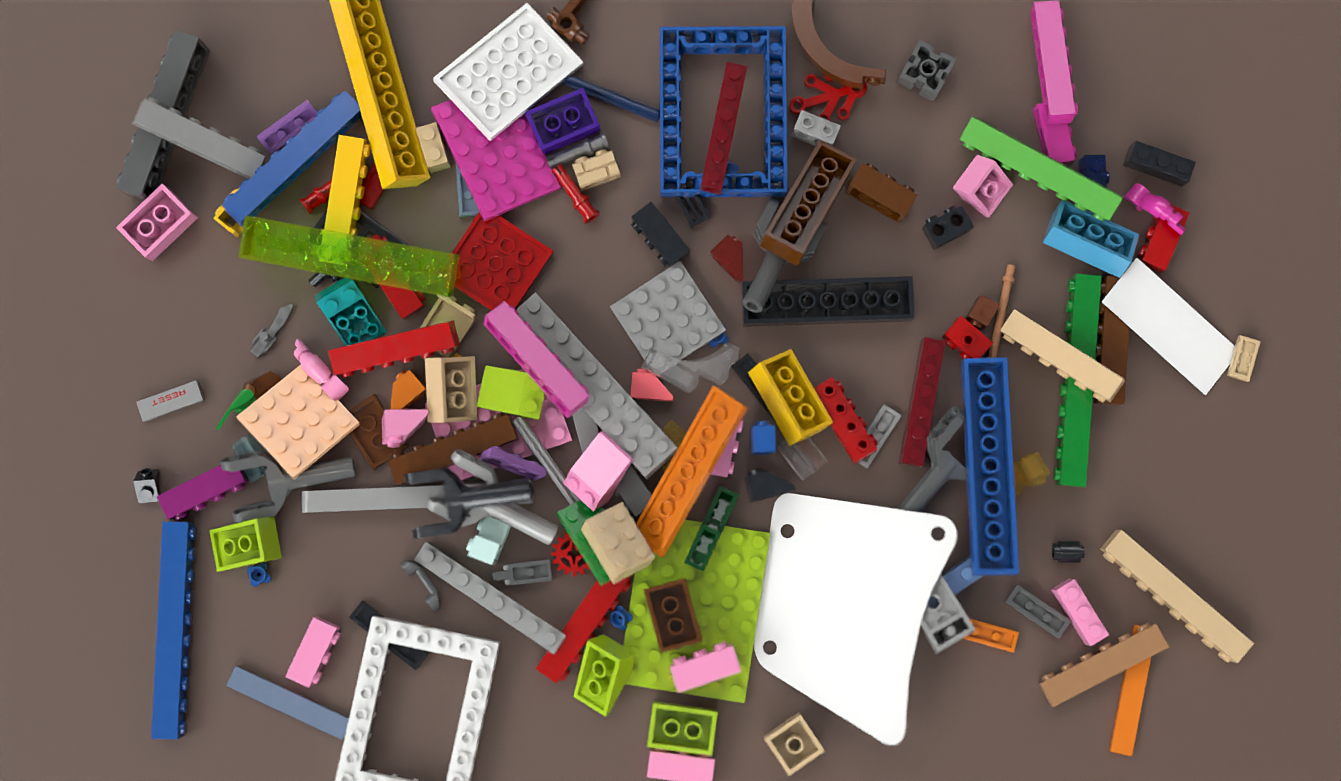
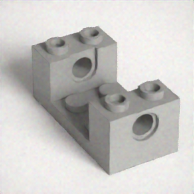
M941 573L930 594V597L938 599L939 607L930 609L926 605L920 623L926 633V639L936 654L975 631L974 626Z

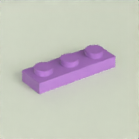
M307 99L257 135V138L267 151L272 154L286 144L289 138L297 136L301 132L303 125L307 122L311 123L316 118L318 112Z
M491 447L481 453L480 460L533 481L546 476L547 470L545 467L540 466L538 462L527 461L518 454H509L500 447Z

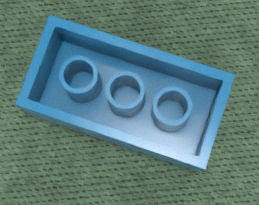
M1061 200L1051 215L1043 243L1120 278L1132 262L1139 234L1107 219L1103 222L1093 216L1094 213L1088 210L1082 211L1075 207L1074 204Z

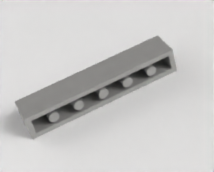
M153 98L142 100L133 119V125L247 179L252 178L255 175L256 169L261 166L265 156L260 154L261 151L253 146L247 148L241 145L240 140L231 136L228 139L221 135V131L213 127L207 129L201 126L202 122L190 117L188 120L182 117V113L174 108L165 109L161 107V102Z

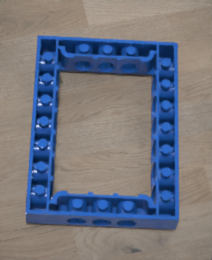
M786 26L660 27L661 198L674 196L693 197L695 194L699 197H786ZM681 54H764L765 175L759 171H753V173H736V171L725 173L721 195L700 191L703 173L694 174V171H690L681 176ZM688 181L693 186L692 189H688V187L686 189H679V187H686Z

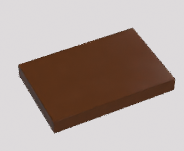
M375 394L349 410L360 424L349 434L372 470L391 460L392 455L409 448L407 442L396 448L388 447V444L382 445V417L385 409Z

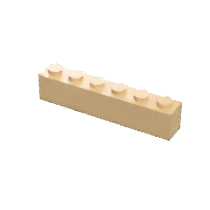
M1015 309L1000 330L1004 334L1003 339L1011 344L1017 342L1022 346L1020 349L1030 356L1034 353L1040 357L1038 361L1048 368L1050 365L1058 369L1056 373L1065 379L1068 377L1076 380L1074 384L1084 391L1087 388L1094 392L1092 396L1102 403L1105 400L1111 402L1125 382L1122 377Z

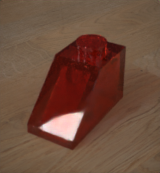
M727 234L710 251V256L740 284L743 280L742 243L737 237H731Z

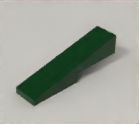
M719 486L685 559V564L704 572L739 498L738 493Z

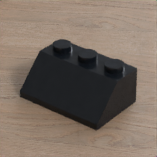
M762 468L749 471L747 473L748 476L744 478L750 503L796 490L795 486L769 471L763 472Z

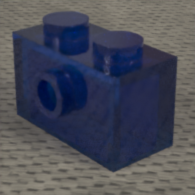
M1084 155L1079 160V173L1107 187L1110 175L1106 171V155Z

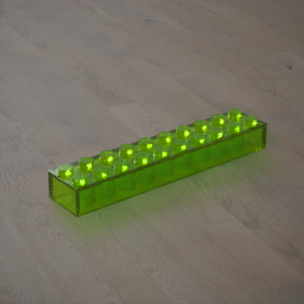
M245 215L238 258L452 297L460 255Z

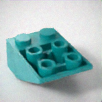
M352 274L347 275L315 295L316 303L345 346L375 339L386 332L385 327Z

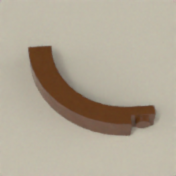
M792 0V18L799 44L807 58L820 72L842 85L863 90L864 82L872 86L885 84L886 70L847 63L825 47L814 27V0Z

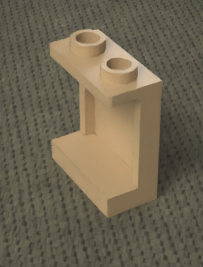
M439 293L437 296L438 300L420 328L454 320L461 344L477 319V316L473 314L475 310L466 304L460 306L455 303L457 299L448 293L445 296ZM460 345L454 347L455 351L445 353L442 355H444L445 357H453V355L455 354Z

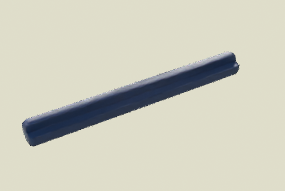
M567 76L563 81V84L575 90L584 88L585 93L589 96L651 121L658 122L660 119V110L576 76Z

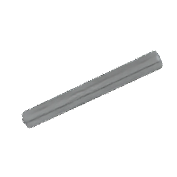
M519 416L513 420L512 424L542 466L545 467L547 473L569 504L572 505L580 499L563 484L566 477L525 419Z

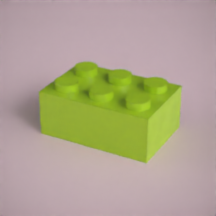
M653 701L647 747L712 756L717 709Z

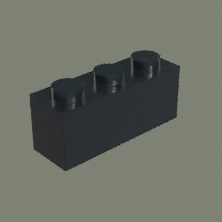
M1135 141L1129 146L1123 166L1182 187L1190 181L1196 162Z
M649 202L631 216L633 222L631 226L637 234L642 233L646 238L644 240L645 244L651 251L653 249L656 250L659 254L657 258L664 267L668 265L670 268L690 254L688 246L652 202Z

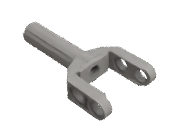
M454 450L451 459L458 467L485 480L484 485L498 483L493 466L462 450ZM429 497L426 507L432 512L448 519L445 499ZM515 503L472 508L461 525L466 526L476 523L480 519L493 516L547 545L552 542L558 530L557 525Z

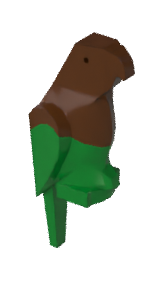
M270 370L245 382L220 420L216 430L220 429L232 410L240 414L264 395L267 389L281 381L279 375Z

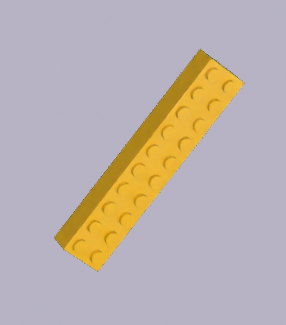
M329 0L382 189L417 187L430 179V175L380 0Z

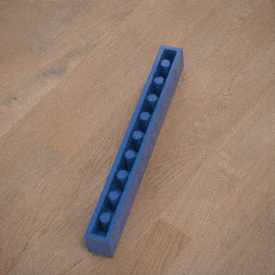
M162 522L151 739H179L183 737L187 730L184 714L188 709V700L185 699V694L189 688V678L186 677L190 666V656H187L188 647L191 645L189 625L192 624V613H190V604L193 602L191 582L194 581L192 561L195 560L196 555L195 548H193V540L196 539L197 534L194 522Z

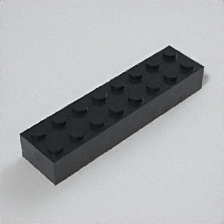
M913 276L777 280L761 312H752L743 304V299L752 281H743L741 285L743 327L911 322L914 319Z

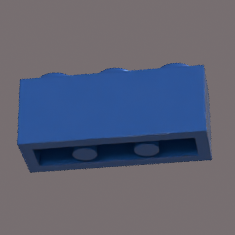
M769 421L756 422L750 429L751 455H771L776 451L775 425H770Z

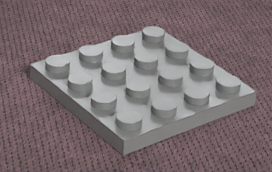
M681 261L610 306L656 377L726 332V329Z

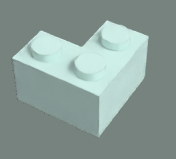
M491 516L480 519L477 526L479 534L475 535V538H470L466 548L469 551L468 556L491 565L497 564L511 526Z

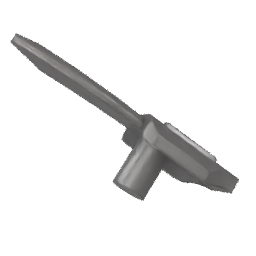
M292 304L281 307L269 330L261 329L253 339L250 352L258 358L266 353L276 341L277 336L275 334L290 315L293 307Z

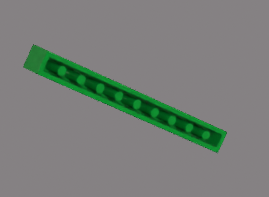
M1075 274L1068 280L1067 284L1070 300L1066 302V312L1069 313L1068 321H1065L1064 333H1067L1065 342L1095 360L1102 276ZM1068 377L1063 379L1059 389V395L1062 396V404H1059L1058 417H1061L1060 425L1056 429L1059 445L1055 448L1057 468L1055 467L1053 470V480H1056V485L1086 487L1093 391L1088 388L1085 391L1074 384L1076 380Z

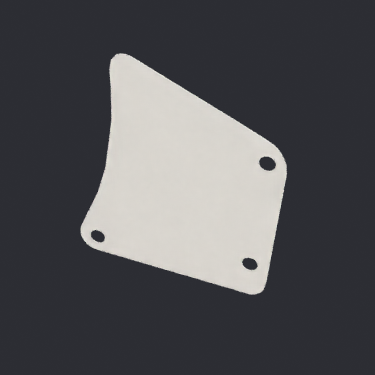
M792 493L781 495L776 500L772 513L769 546L754 638V651L759 663L776 677L881 742L888 745L898 744L903 739L906 729L909 674L921 619L931 591L957 538V531L952 521L944 516ZM790 524L794 527V535L791 538H784L781 535L783 525ZM939 526L945 530L946 535L943 540L935 541L931 537V531L934 527ZM768 640L774 641L777 645V650L772 655L766 654L763 650V645Z

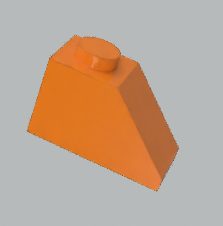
M404 370L395 377L397 380L393 383L390 410H406L426 393V387L413 371Z

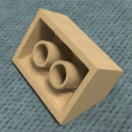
M475 356L425 358L428 422L447 423L477 420Z

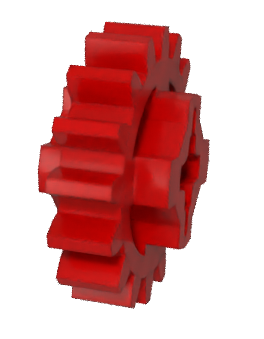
M564 532L565 538L557 537L560 543L552 545L556 548V552H552L551 555L557 558L553 561V564L559 563L560 566L557 570L560 571L564 568L565 575H568L570 571L573 577H576L577 571L584 575L585 568L591 569L587 563L579 567V561L583 558L581 553L579 556H576L574 564L573 556H569V551L573 550L574 542L569 534ZM570 540V546L566 550H561L563 544ZM561 557H565L570 561V567L563 563Z

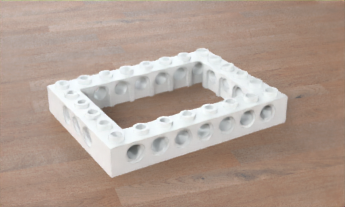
M372 616L335 781L419 780L415 778L413 780L397 777V774L391 776L377 773V770L374 769L362 771L363 762L367 758L365 753L368 739L372 736V733H370L372 721L377 713L375 712L376 703L381 695L379 690L382 676L386 673L384 667L387 654L390 653L388 643L473 660L446 780L471 781L501 642L392 618Z

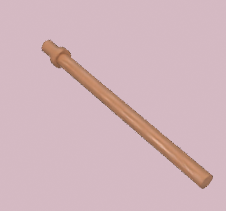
M1008 264L1005 276L1002 277L1004 283L991 339L993 344L990 346L988 358L997 357L1002 333L1000 330L1004 324L1011 286L1015 282L1013 277L1016 266Z

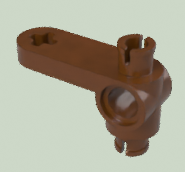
M570 0L561 12L553 7L551 9L552 13L548 12L546 16L547 19L553 22L552 27L558 31L560 36L567 38L571 42L577 40L581 45H584L586 43L585 40L588 41L590 34L583 30L584 25L575 18V14L587 0ZM566 21L572 23L571 27L567 29L561 27V25Z

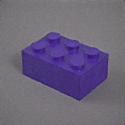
M584 88L525 112L543 155L601 132L600 125Z

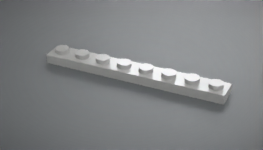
M425 542L414 560L551 653L555 654L567 635L430 543Z

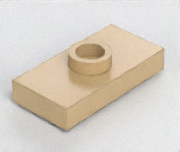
M1242 335L1238 336L1227 376L1246 382L1250 381L1261 341Z

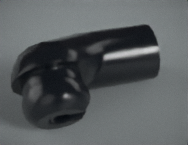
M335 267L324 268L313 275L309 282L313 287H317L328 278L332 282H337L342 278V275L339 273V269Z

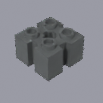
M919 40L897 83L912 90L913 86L921 89L919 95L933 102L957 59L944 52H941L939 56L932 52L933 46ZM925 68L929 70L928 74L924 72Z

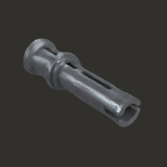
M602 131L600 135L590 139L585 138L581 144L546 156L549 167L553 169L560 164L585 155L593 156L595 152L603 149L609 150L604 132Z

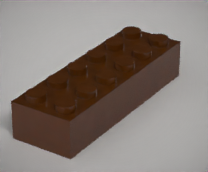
M819 140L766 230L760 247L798 266L850 176L857 159Z

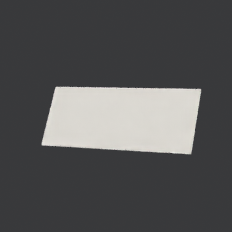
M1138 258L1134 260L1102 301L1103 304L1204 395L1209 392L1231 363L1235 346Z

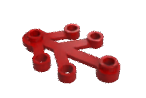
M809 74L805 77V86L808 88L815 87L824 93L807 99L796 96L791 99L789 109L793 114L800 115L801 110L805 111V108L828 101L823 113L818 117H826L830 121V116L839 98L848 95L844 106L839 108L837 112V118L845 121L849 118L850 109L855 99L865 95L867 83L864 82L863 90L860 89V91H854L853 88L848 86L836 89L817 79L815 75ZM824 75V79H825L826 81H828V82H833V81H834V80L830 79L829 77H827L826 75ZM812 78L815 82L809 84L807 79ZM795 104H800V105H801V109H800V110H796V109L794 108V105H795ZM840 111H845L847 116L842 117Z

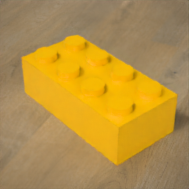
M792 349L760 362L748 372L789 446L821 432L833 423Z

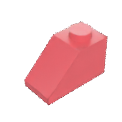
M637 369V372H632V399L673 402V395L653 373H650V370Z

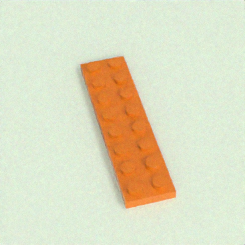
M713 386L636 523L650 549L661 557L665 556L748 409L747 406L716 386Z

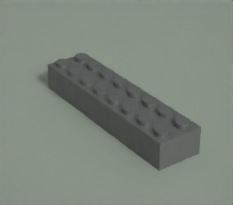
M177 30L174 31L173 35L168 39L166 55H163L161 58L159 74L154 77L152 93L147 97V100L153 98L161 102V107L165 109L174 108L182 113L181 116L184 118L188 112L210 49L199 37ZM138 128L137 133L133 135L131 140V150L125 156L124 169L117 177V189L130 197L144 201L161 185L175 144Z

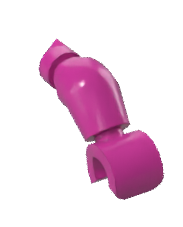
M1138 183L1134 184L1123 196L1126 201L1129 200L1137 206V211L1144 209L1156 218L1160 217L1163 221L1166 219L1168 221L1167 224L1180 235L1185 232L1186 228L1178 223L1183 216L1179 212L1175 213L1173 211L1174 208L1170 206L1171 203L1164 197L1151 194L1147 188Z

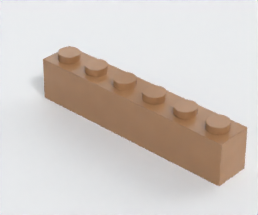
M1149 622L1137 628L1139 632L1133 635L1128 632L1118 637V643L1111 645L1109 642L1099 647L1100 652L1094 655L1089 652L1081 656V662L1075 665L1070 662L1060 667L1062 671L1054 675L1051 672L1041 677L1043 681L1038 684L1050 706L1054 707L1169 648L1157 624L1150 625Z

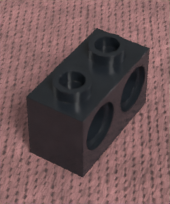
M953 205L943 211L944 215L940 217L934 215L925 220L926 224L922 227V230L933 250L966 234L974 228L962 205L957 208ZM951 217H958L961 225L955 226L951 222ZM933 227H940L942 235H935Z

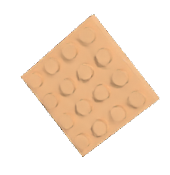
M301 365L237 416L238 421L293 480L360 425L359 421L338 399L334 401L321 388L323 383L319 384L308 376Z

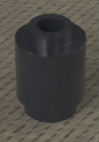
M1058 541L1052 544V559L1058 560V562L1079 563L1081 558L1085 556L1084 546L1079 541Z

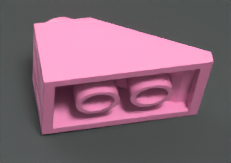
M601 431L571 468L563 484L592 511H595L609 502L633 458Z

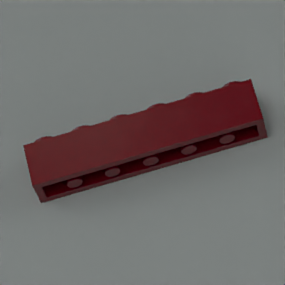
M726 62L700 191L721 195L747 72V66Z
M927 337L921 340L899 464L923 467L927 436L929 435L946 341Z

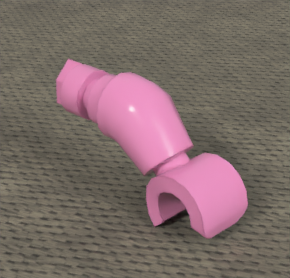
M296 339L295 345L297 348L294 351V356L300 361L302 369L319 384L323 383L321 388L334 401L340 400L349 390L347 385L334 373L331 375V370L318 355L311 353L301 339Z

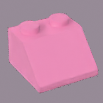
M976 155L953 186V189L962 200L989 218L1013 184L994 160Z
M428 409L385 410L382 417V445L388 444V447L396 448L400 447L401 444H405L425 423L429 414Z

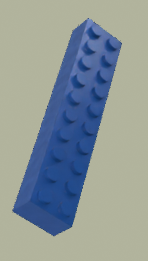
M1007 357L967 358L961 362L963 412L965 413L964 441L971 576L1016 575L1019 573Z

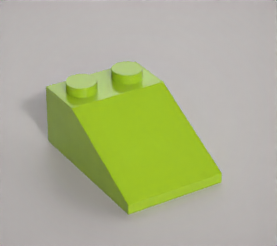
M485 366L476 407L539 421L545 393L526 372Z
M274 516L257 518L209 530L217 572L282 558Z
M604 634L587 640L573 697L605 717L608 716L631 674L636 653Z

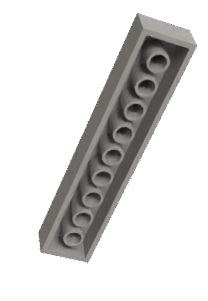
M536 292L516 309L521 320L528 322L532 332L544 340L547 349L551 353L554 352L565 369L568 368L572 371L574 379L587 388L590 396L587 404L582 408L608 437L633 458V465L646 479L652 476L675 455L678 448Z

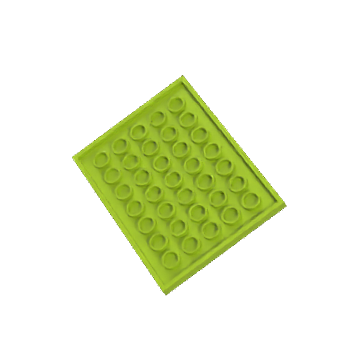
M684 520L665 556L661 557L653 552L655 558L650 566L636 572L634 575L629 607L632 621H629L627 624L623 646L636 653L631 674L625 684L678 693L670 669L673 659L683 655L686 658L694 656L693 652L704 648L706 652L715 649L714 645L726 641L727 645L732 644L741 672L679 693L745 703L770 533L725 526L704 572L684 562L703 522ZM686 578L703 642L660 653L643 589Z

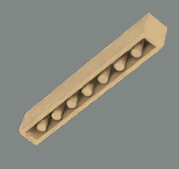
M1115 530L1100 548L1104 552L1103 557L1112 564L1114 562L1121 567L1119 570L1125 576H1132L1137 581L1135 584L1145 592L1148 590L1153 594L1152 599L1161 606L1163 604L1170 609L1168 611L1170 615L1177 620L1182 619L1186 623L1185 627L1193 634L1198 633L1203 637L1201 641L1212 649L1214 647L1219 651L1218 656L1227 663L1229 661L1238 663L1254 644L1124 531Z

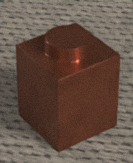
M981 294L975 300L966 319L975 328L985 329L988 327L1000 304Z

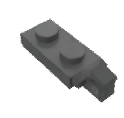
M551 559L504 565L503 571L492 572L493 581L505 580V585L553 581Z

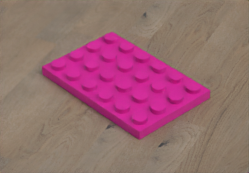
M451 99L431 107V112L483 221L492 219L560 190L557 178L551 172L552 168L549 167L545 154H542L525 113L493 140L489 141Z

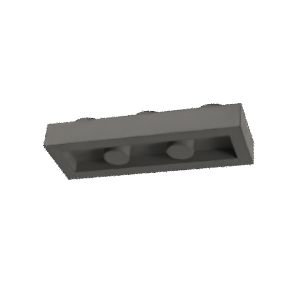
M1018 584L1014 586L1004 601L1058 639H1060L1071 622L1068 618Z

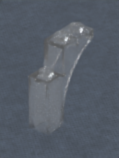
M726 343L713 354L696 360H677L658 350L650 349L641 368L676 388L690 393L691 390L696 388L699 376L712 384L721 386L728 379V371L737 361L740 348Z

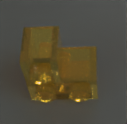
M1038 451L1029 453L1013 462L1015 497L1023 493V488L1027 485L1033 487L1046 482V477L1051 474Z

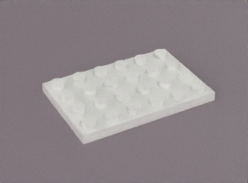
M526 3L437 74L433 81L491 141L561 84L567 76L569 77L583 65V61Z

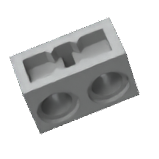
M801 110L791 137L814 146L818 144L819 140L832 146L840 125Z

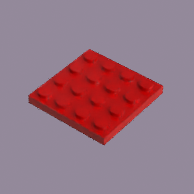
M479 212L437 276L491 311L503 302L517 309L554 251L501 216L483 221Z

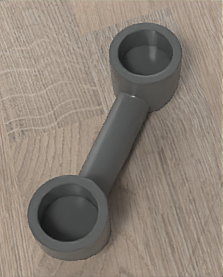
M405 559L400 563L409 577L416 573L430 593V595L425 597L426 602L434 612L441 607L438 589L420 565Z

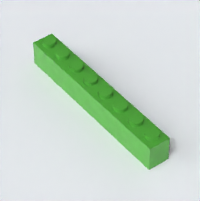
M971 117L960 138L964 142L963 146L973 151L976 148L982 151L981 155L991 160L993 158L1001 162V167L1009 171L1012 168L1019 171L1018 176L1028 181L1030 178L1037 181V186L1046 191L1049 188L1057 192L1055 196L1064 201L1070 199L1076 202L1074 204L1075 207L1082 211L1088 209L1094 212L1093 216L1103 222L1105 219H1112L1124 198L1120 194L977 117Z

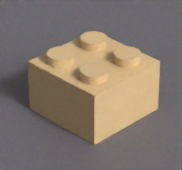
M799 712L763 736L788 775H791L825 752Z

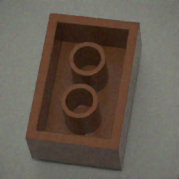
M864 163L861 164L845 192L898 224L904 219L917 197L913 188L908 185L902 186L898 184L894 177L889 174L884 176L878 172L875 166L869 163L866 165Z
M686 578L643 589L660 653L703 642Z

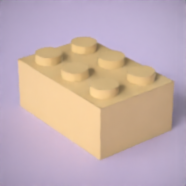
M623 502L585 520L581 528L613 584L650 566L655 558Z

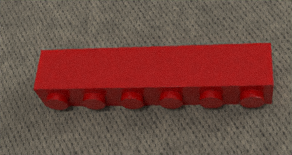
M452 320L328 350L334 375L342 374L343 378L355 375V370L361 369L362 373L375 370L374 366L380 364L382 368L393 366L394 361L401 360L402 363L414 361V356L421 355L422 359L435 356L434 352L439 350L442 351V354L455 351L454 347L460 345L455 322Z
M631 576L615 584L610 581L603 586L597 580L561 631L567 636L557 652L553 654L547 651L536 667V670L556 684L559 680L564 681L570 673V670L567 668L571 662L576 664L583 654L580 652V649L584 644H587V640L595 637L592 632L596 626L602 627L607 620V617L604 615L608 609L613 611L620 601L617 599L621 591L625 593L632 584L629 581Z

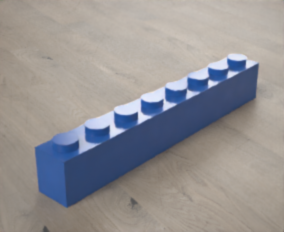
M346 91L341 95L337 94L334 96L331 104L326 109L322 108L319 110L316 118L311 123L307 122L304 124L297 136L289 138L282 150L274 152L267 164L259 166L252 178L244 180L240 184L238 191L234 194H229L225 198L222 205L224 210L242 228L246 227L338 140L339 135H344L362 118L358 102Z

